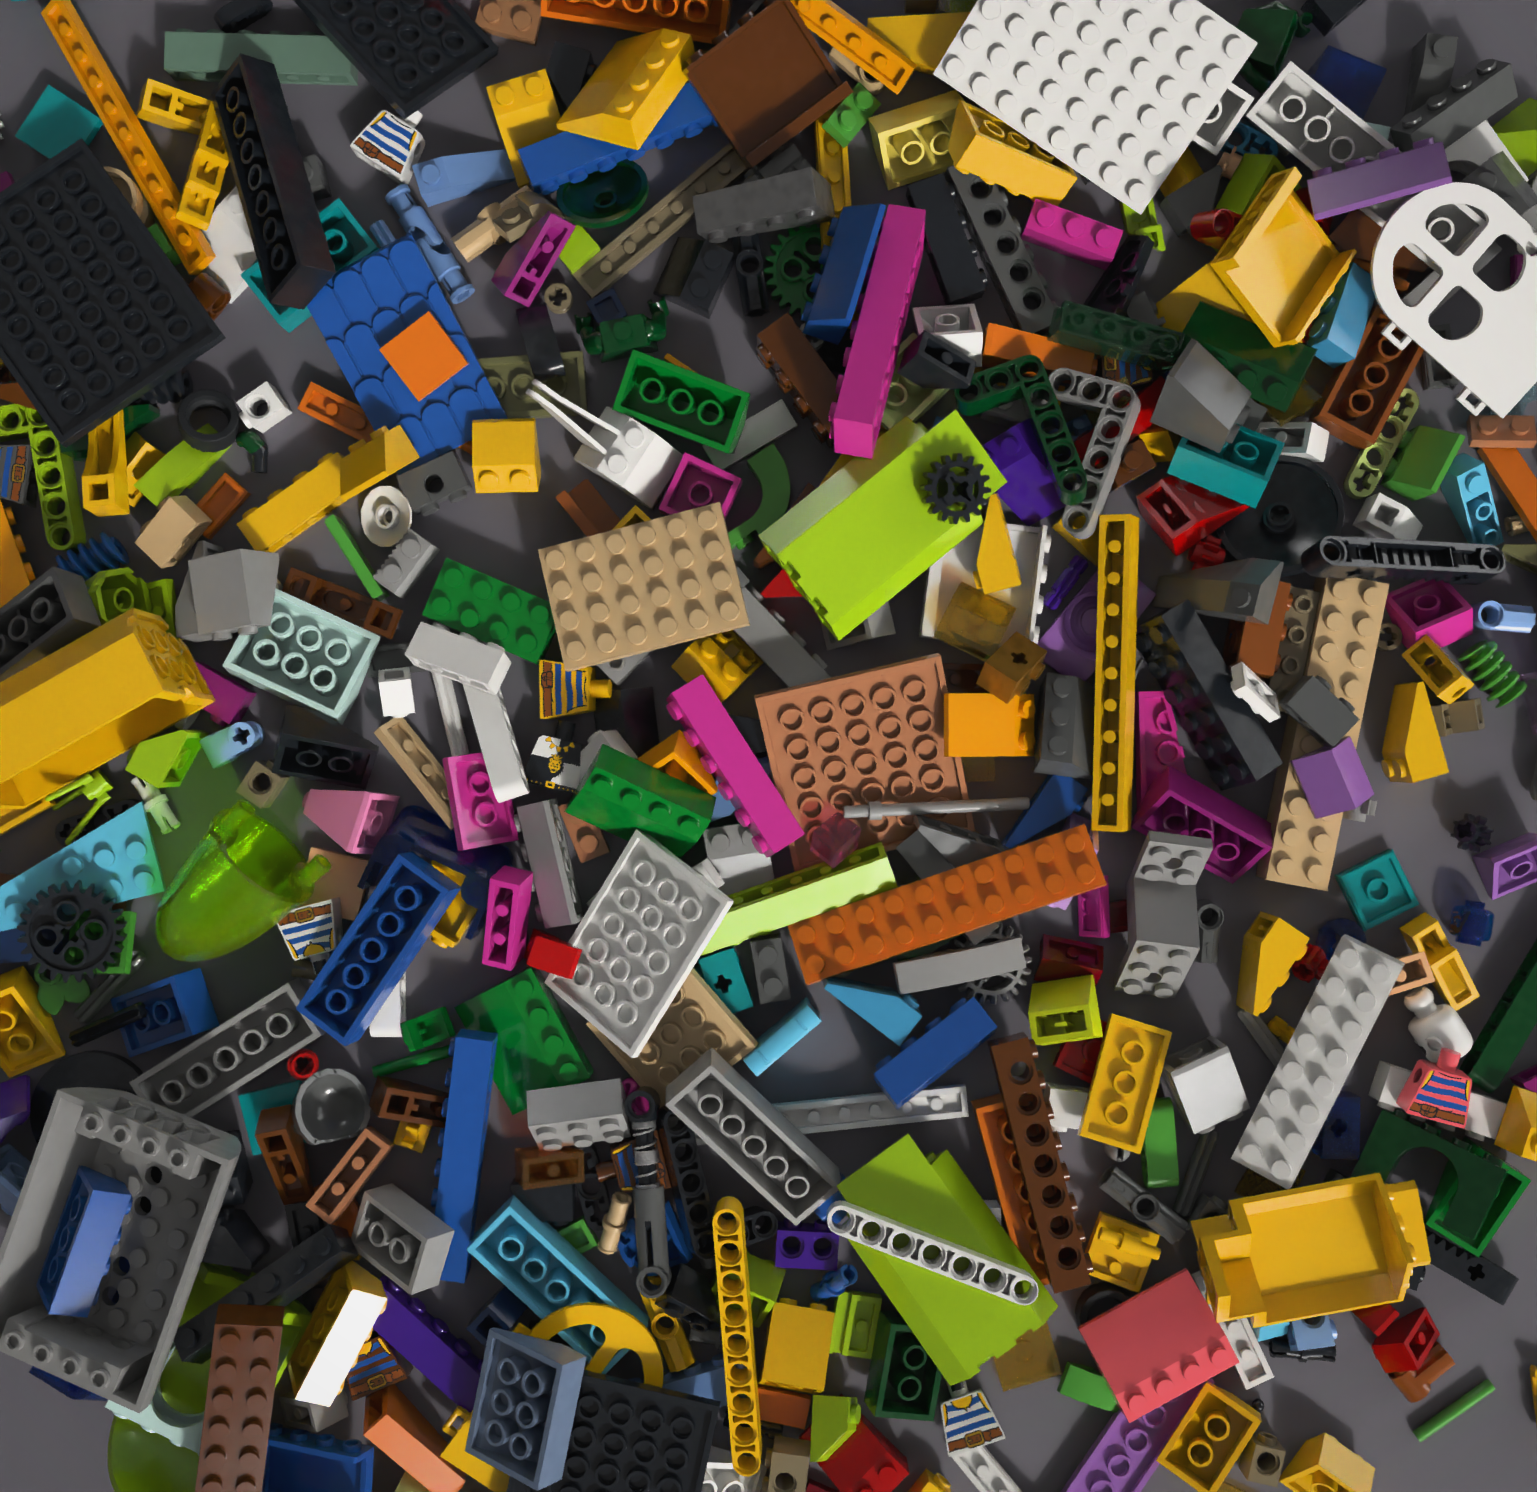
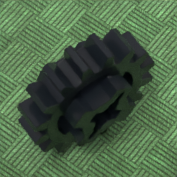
M954 453L951 460L949 455H942V464L931 462L930 466L933 472L923 473L922 476L928 480V483L920 485L921 490L927 491V496H924L921 501L923 503H931L927 510L929 514L939 512L937 516L938 521L945 522L948 518L949 524H958L960 518L962 522L968 523L970 522L969 514L979 516L981 512L978 506L988 504V501L983 498V494L991 492V488L984 487V482L989 480L990 477L989 475L980 474L984 467L983 464L972 465L974 457L966 456L963 459L962 453ZM952 467H960L964 469V471L959 472L956 475L953 471H950L949 469ZM953 483L959 484L956 488L958 495L952 494V492L955 490L954 486L952 485ZM955 502L962 509L952 511L946 507L951 506Z

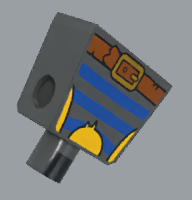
M26 444L0 446V498L36 508L38 487L31 446Z

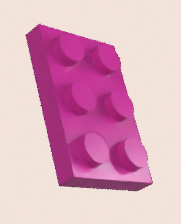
M482 752L443 758L458 851L519 840L514 822L512 799L502 803L497 801Z

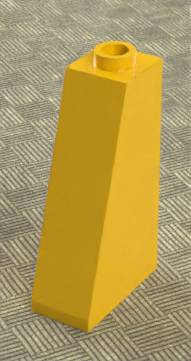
M970 12L872 17L867 20V28L917 64L915 71L934 75L935 69Z

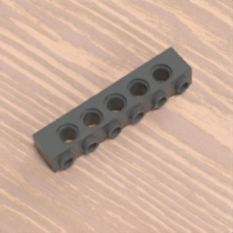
M954 165L948 167L945 173L946 182L951 181L956 193L955 203L964 214L968 231L1014 329L1038 335L1055 329L1060 322L1058 319L1060 317V310L1054 300L1050 301L1045 291L1047 289L1046 280L1041 272L1037 273L1032 263L1034 261L1033 252L1028 244L1024 245L1019 235L1021 234V227L1015 216L1011 217L1006 207L1008 206V199L1002 188L998 189L996 183L994 185L985 183L975 174H963ZM981 187L986 195L976 197L972 194L971 188ZM988 214L994 215L999 223L997 225H989L985 222L984 216ZM1000 242L1009 244L1012 252H1000L997 244ZM1010 271H1021L1025 280L1020 282L1013 280L1010 276ZM1023 299H1034L1037 303V309H1027L1023 304Z

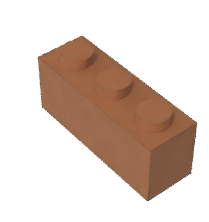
M374 1127L365 1128L305 1206L328 1224L335 1223L396 1144H393L392 1141Z

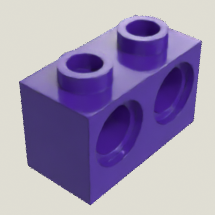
M787 1218L783 1222L778 1221L775 1267L837 1271L839 1235L830 1230L827 1221L824 1222L821 1219L815 1220L814 1223H802L801 1221L796 1226ZM789 1236H795L800 1240L799 1244L795 1247H787L783 1241ZM819 1238H826L831 1242L825 1249L817 1248L814 1243Z

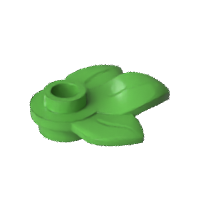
M37 964L34 971L35 980L40 985L37 998L41 1006L48 1013L57 1015L65 1001L82 1003L91 994L90 986L84 978L78 983L75 976L71 975L67 983H64L62 974L58 973L51 980L47 976L48 969L41 974L38 973L41 964Z

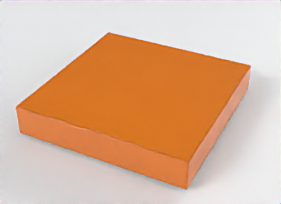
M430 311L379 349L418 402L470 364Z

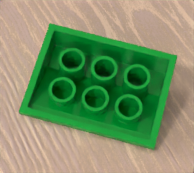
M602 744L564 812L628 842L635 830L639 829L652 836L678 858H681L698 842L711 822L716 797Z
M530 966L454 1007L466 1029L498 1033L493 1080L512 1115L527 1109V1091L579 1084L590 1078L594 1072L553 993L544 983L545 979L540 969Z

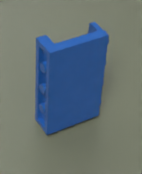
M270 1423L262 1492H372L374 1446L362 1444L357 1439L341 1440L336 1439L332 1434L317 1435L303 1429L283 1428V1425L280 1423Z

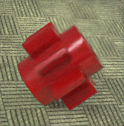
M1208 535L1190 548L1187 560L1194 562L1192 570L1223 563L1226 549L1219 547L1221 539Z
M1308 943L1305 955L1299 961L1295 960L1291 967L1295 977L1310 983L1314 977L1320 981L1329 960L1326 959L1323 949Z

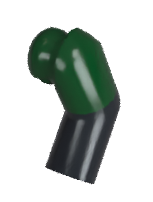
M244 430L238 433L236 436L237 445L244 447L252 455L251 472L266 474L268 466L267 443L254 431Z

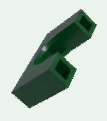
M1395 1108L1394 1112L1382 1109L1351 1177L1380 1172L1384 1184H1389L1400 1159L1407 1152L1420 1147H1429L1440 1151L1449 1158L1458 1175V1189L1442 1224L1475 1240L1509 1171L1502 1167L1504 1161L1486 1152L1481 1157L1470 1151L1472 1145L1456 1137H1453L1452 1142L1440 1137V1129L1425 1122L1420 1127L1409 1121L1411 1115Z

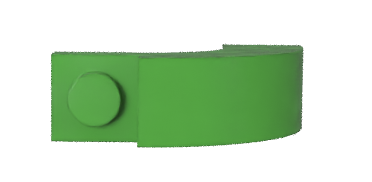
M773 443L747 460V466L761 486L762 502L757 512L750 519L728 533L732 549L735 547L738 550L745 548L754 541L752 537L754 534L758 536L787 513L790 499V478L786 464Z

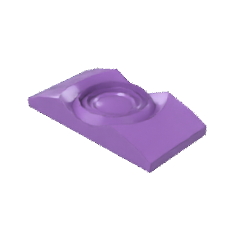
M1098 568L1043 633L1037 644L1047 650L1043 661L1054 671L1061 675L1079 677L1083 681L1089 678L1096 667ZM1139 579L1137 620L1156 596Z

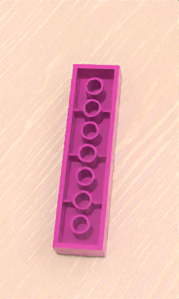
M888 204L886 216H883L878 232L880 238L878 242H875L870 261L874 262L872 268H867L864 278V287L867 288L865 294H860L858 299L857 313H860L858 321L853 320L851 326L850 340H853L851 348L846 347L844 353L843 367H846L844 375L839 374L837 379L836 394H839L837 402H832L830 406L829 421L832 423L829 438L834 439L835 453L869 459L873 458L924 252L925 209Z

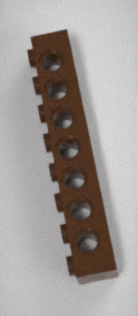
M1024 1032L989 1040L987 1043L1049 1284L1054 1294L1091 1285L1089 1273L1094 1272L1089 1253H1083L1081 1243L1085 1242L1086 1238L1081 1223L1075 1222L1073 1212L1078 1211L1073 1192L1068 1193L1065 1181L1070 1180L1065 1161L1060 1162L1057 1152L1062 1150V1144L1058 1132H1052L1050 1120L1054 1119V1113L1050 1101H1044L1042 1089L1046 1088V1082L1042 1070H1036L1034 1058L1039 1056L1034 1039L1029 1040ZM1024 1062L1026 1064L1024 1073L1019 1076L1011 1075L1013 1064ZM1024 1093H1032L1034 1096L1032 1103L1028 1106H1020L1018 1103L1020 1096ZM1035 1123L1041 1125V1131L1037 1136H1027L1026 1132L1030 1125ZM1046 1154L1049 1156V1161L1045 1166H1034L1035 1159L1039 1155ZM1047 1186H1057L1054 1196L1049 1198L1042 1196L1043 1190ZM1057 1216L1065 1217L1062 1226L1058 1228L1050 1227L1053 1218ZM1062 1248H1073L1072 1254L1069 1257H1058L1059 1251Z

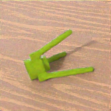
M96 769L91 774L89 772L80 779L45 797L46 801H51L78 788L52 806L54 811L67 805L82 794L91 801L97 798V801L65 840L66 845H70L99 808L111 798L108 792L114 786L99 769Z

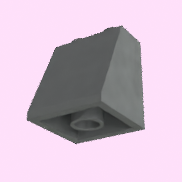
M1191 338L1167 375L1150 422L1220 453L1225 443L1232 444L1240 429L1237 423L1242 426L1251 411V407L1246 405L1252 393L1198 341Z

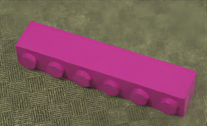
M700 675L672 692L666 698L668 703L666 707L669 714L675 721L679 720L685 729L683 732L685 739L690 746H696L702 756L700 760L703 767L709 774L713 773L719 782L717 787L720 794L725 800L731 801L736 809L734 813L738 822L743 827L747 826L753 836L751 840L756 850L760 854L764 853L766 858L803 836L805 834L704 675Z

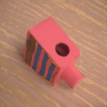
M1441 1048L1437 1063L1423 1059L1418 1060L1396 1103L1407 1114L1465 1129L1472 1079L1462 1070L1457 1069L1461 1054L1448 1048Z

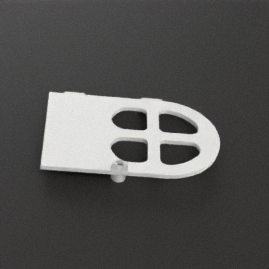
M1453 182L1417 192L1409 197L1390 215L1376 239L1371 258V284L1381 310L1391 320L1381 331V334L1401 351L1412 340L1465 386L1455 399L1473 415L1477 416L1487 405L1503 419L1537 382V254L1530 256L1537 252V231L1501 197L1489 189L1471 183ZM1442 205H1470L1481 210L1486 217V223L1463 251L1457 255H1453L1425 227L1428 215ZM1506 234L1517 243L1518 252L1524 256L1522 271L1512 286L1501 291H1494L1474 274L1473 265L1498 236ZM1408 243H1412L1420 249L1441 271L1439 278L1415 305L1410 307L1401 301L1393 280L1394 257L1397 251ZM1460 286L1478 302L1480 318L1476 327L1465 336L1451 340L1444 339L1429 326L1428 317L1452 288ZM1395 327L1405 334L1401 341L1391 333ZM1470 393L1479 400L1475 406L1466 400Z

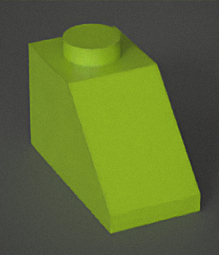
M813 1395L810 1462L826 1461L856 1431V1424H859L861 1419V1407L857 1404V1397Z

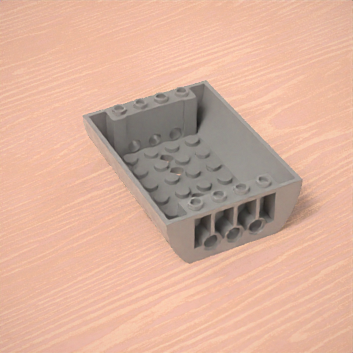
M93 1087L57 1089L0 1248V1351L137 1413L146 1409L157 1389L241 1153V1143L238 1138L127 1091ZM79 1165L86 1166L123 1182L133 1198L131 1210L127 1215H124L121 1223L122 1233L119 1243L113 1246L110 1254L111 1264L107 1275L102 1276L99 1285L100 1294L98 1302L95 1306L91 1307L88 1318L48 1314L36 1288V1283ZM154 1166L158 1167L162 1172L160 1183L155 1182L151 1177V1170ZM143 1196L147 1197L151 1202L152 1206L149 1213L144 1212L141 1208L140 1201ZM121 1256L128 1259L130 1263L128 1273L123 1272L119 1267ZM110 1287H114L119 1293L117 1303L109 1298L108 1291Z

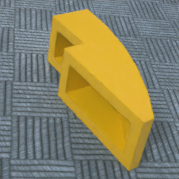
M1424 912L1399 928L1412 953L1425 952L1435 982H1432V984L1447 1005L1457 1011L1480 996L1457 949L1449 944L1438 920Z

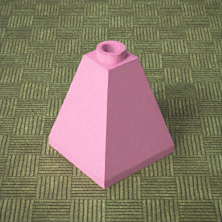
M310 789L302 801L303 814L346 852L381 855L400 796L369 791Z

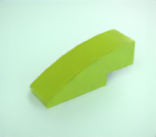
M209 423L196 430L203 434L218 433ZM183 440L151 467L134 486L158 507L165 498L179 496L185 488L191 489L232 444L218 452H202L192 448Z

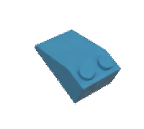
M832 977L822 981L825 990L898 1046L902 1044L922 1017L918 1009L920 1004L909 993L898 994L891 987L839 977Z

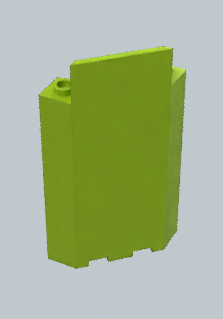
M956 409L929 431L922 423L918 422L915 424L908 416H905L877 439L872 459L854 457L758 535L767 553L785 570L794 588L809 602L820 622L838 641L984 523L981 514L979 516L969 514L970 522L968 523L962 522L959 518L958 524H949L948 518L945 522L937 520L939 512L935 514L927 512L931 503H923L921 501L924 496H927V491L921 490L920 485L928 483V480L922 475L924 472H933L930 466L931 462L942 464V455H949L952 460L954 453H962L963 459L966 456L974 457L972 465L983 464L984 467L980 474L989 475L990 477L989 480L984 482V487L991 488V492L984 493V499L990 497L1007 483V480ZM952 467L949 469L950 471H953L956 475L959 472L964 471V469L960 467ZM953 483L952 485L954 486L955 490L952 492V494L958 495L956 488L959 484ZM955 502L951 506L946 507L952 511L962 509Z
M908 1133L836 1186L845 1200L851 1204L1029 1272L1037 1283L1039 1293L1036 1300L1030 1305H1019L848 1239L950 1386L971 1379L981 1371L979 1367L993 1356L998 1359L1017 1345L1016 1339L1027 1330L1032 1329L1033 1332L1045 1324L1057 1309V1303L947 1149L936 1155L931 1151L924 1156ZM848 1212L846 1214L848 1219L842 1225L846 1224L850 1219ZM867 1222L864 1224L862 1232L866 1236L872 1237L879 1232L880 1226L876 1222ZM904 1233L897 1234L893 1238L892 1244L897 1248H904L908 1245L910 1237ZM936 1245L927 1246L923 1251V1257L929 1260L935 1259L939 1255L940 1248ZM958 1257L953 1263V1268L957 1271H964L968 1268L970 1260L967 1257ZM995 1268L988 1269L984 1274V1281L989 1283L995 1282L999 1278L1000 1271ZM1027 1280L1017 1282L1014 1292L1025 1294L1030 1288V1282Z

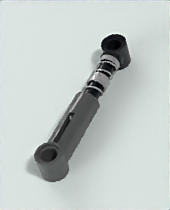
M642 1086L628 1095L624 1108L632 1122V1129H635V1134L632 1135L636 1137L634 1164L638 1166V1176L635 1178L639 1180V1183L633 1187L639 1273L636 1285L641 1295L654 1299L664 1294L672 1281V1270L669 1266L664 1184H661L660 1180L657 1179L659 1167L656 1163L659 1161L658 1148L655 1147L657 1139L654 1137V1130L657 1127L656 1119H658L657 1111L660 1108L661 1100L655 1089L649 1086ZM637 1097H645L649 1101L650 1107L648 1111H641L637 1107ZM654 1272L658 1274L662 1281L661 1284H652L648 1280V1273Z

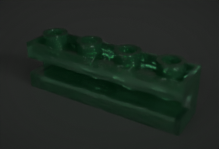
M1065 300L1061 307H1057L1053 311L1047 340L1156 371L1166 372L1174 366L1180 357L1185 334Z

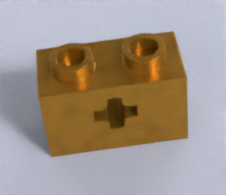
M1016 631L984 663L976 684L1008 704L1015 695L1021 697L1024 694L1031 679L1036 681L1046 667L1042 662L1047 650Z

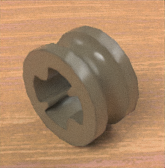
M554 283L546 289L544 299L550 311L555 314H564L571 309L573 296L566 285ZM557 292H562L563 297L567 296V300H562L560 306H556L554 300L551 301V298L556 297Z
M1393 623L1381 624L1380 634L1385 633L1383 631L1385 629L1387 634L1392 635V640L1387 641L1389 645L1386 646V642L1379 638L1377 650L1389 651L1397 648L1402 641L1401 630Z

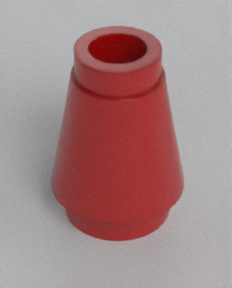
M300 1049L294 1052L288 1059V1072L297 1080H306L318 1071V1056L308 1049ZM300 1057L303 1059L305 1057L306 1063L298 1067L296 1060Z

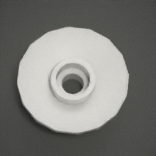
M379 486L371 490L364 499L361 508V525L364 534L372 543L380 547H393L399 544V540L404 539L403 535L407 534V530L411 527L412 509L408 499L400 489L394 486Z

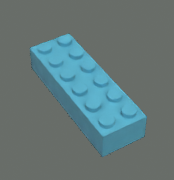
M514 1194L472 1236L466 1250L541 1319L568 1305L595 1302L625 1310L648 1327V1315L549 1223L542 1222ZM591 1324L569 1327L557 1333L574 1350L586 1355L588 1363L605 1340L604 1332L599 1327ZM620 1349L601 1374H606L630 1349Z

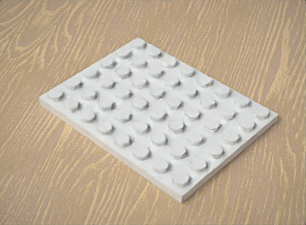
M978 0L933 74L1141 215L1258 43L1197 0Z

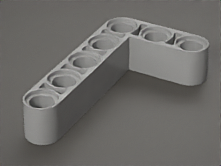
M1058 368L1048 377L1057 400L1064 404L1100 413L1082 461L1087 476V488L1097 486V493L1093 498L1084 499L1078 505H1066L1062 516V524L1066 531L1073 537L1083 540L1093 535L1096 530L1099 515L1102 514L1140 412L1141 403L1135 391L1127 384L1069 368ZM1071 380V385L1066 391H1058L1059 385L1063 381ZM1092 389H1101V393L1096 399H1087ZM1125 396L1131 397L1129 405L1124 408H1117L1119 399ZM1114 426L1120 427L1117 436L1111 439L1106 438L1108 429ZM1102 456L1109 458L1105 467L1095 469V462L1098 458ZM1074 483L1072 491L1079 489L1080 485ZM1079 516H1085L1086 523L1080 529H1073V521Z

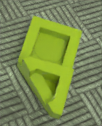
M1153 198L1141 215L1119 201L1126 233L1129 235H1147L1155 243L1153 249L1158 252L1165 251L1162 226L1157 224Z

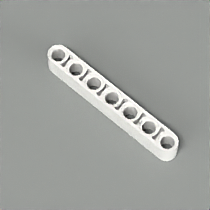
M835 1201L827 1209L828 1227L837 1235L1019 1305H1030L1038 1297L1039 1289L1031 1274L1023 1269L846 1201ZM838 1210H845L850 1215L849 1221L844 1225H837L832 1220L833 1214ZM871 1221L876 1222L880 1226L879 1232L872 1237L866 1236L862 1232L864 1224ZM904 1233L910 1237L908 1245L904 1248H897L892 1244L893 1238L897 1234ZM929 1245H936L940 1248L939 1255L932 1260L924 1258V1249ZM958 1257H967L970 1263L966 1270L957 1271L953 1268V1263ZM988 1269H998L1000 1271L998 1280L992 1283L984 1281V1274ZM1021 1280L1030 1282V1288L1025 1294L1014 1292L1016 1283Z

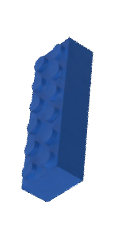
M413 851L399 853L309 987L296 1010L344 1046L360 1040L462 887Z

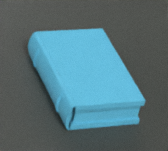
M805 997L756 1039L758 1042L757 1047L743 1057V1061L758 1077L822 1022L820 1012L815 1010L810 1004L809 999Z

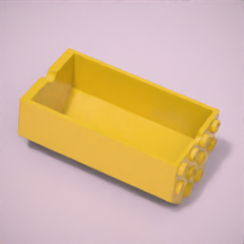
M131 608L0 682V808L24 809L130 750L135 745H138L139 742L153 737L216 701L198 669L189 648L180 638L176 639L171 633L166 632L169 629V625L161 616Z

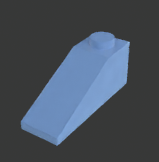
M506 149L441 156L412 165L420 194L428 207L516 181Z

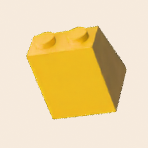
M779 1298V1302H776L770 1311L758 1384L818 1395L824 1391L835 1312L827 1311L828 1306L810 1303L809 1308L797 1306V1300Z

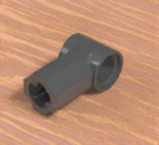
M1199 899L1197 900L1200 950L1194 961L1209 964L1217 963L1220 927L1224 921V913L1220 907L1211 901ZM1211 908L1213 914L1210 920L1201 922L1200 916L1203 910Z

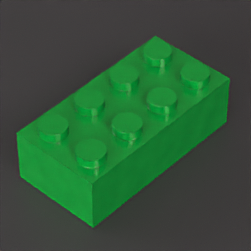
M446 558L422 613L423 616L460 632L468 633L481 641L498 644L505 651L539 665V660H544L556 633L549 601L449 558Z

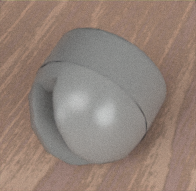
M1108 1144L1104 1145L1106 1155L1114 1162L1125 1161L1130 1155V1151L1121 1149V1156L1117 1157V1147Z

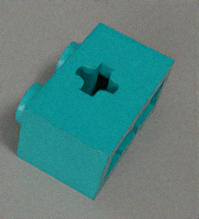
M728 946L716 950L710 955L699 957V964L695 965L696 971L732 1013L754 1006V1000L735 946ZM723 974L725 979H731L727 989H724L722 985L715 984L718 982L719 975Z

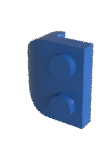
M666 1201L669 1266L673 1267L680 1263H688L693 1258V1255L686 1247L681 1227L670 1202ZM634 1214L627 1221L626 1230L621 1233L618 1248L625 1263L629 1267L636 1266L638 1268ZM650 1272L647 1276H657L658 1274Z

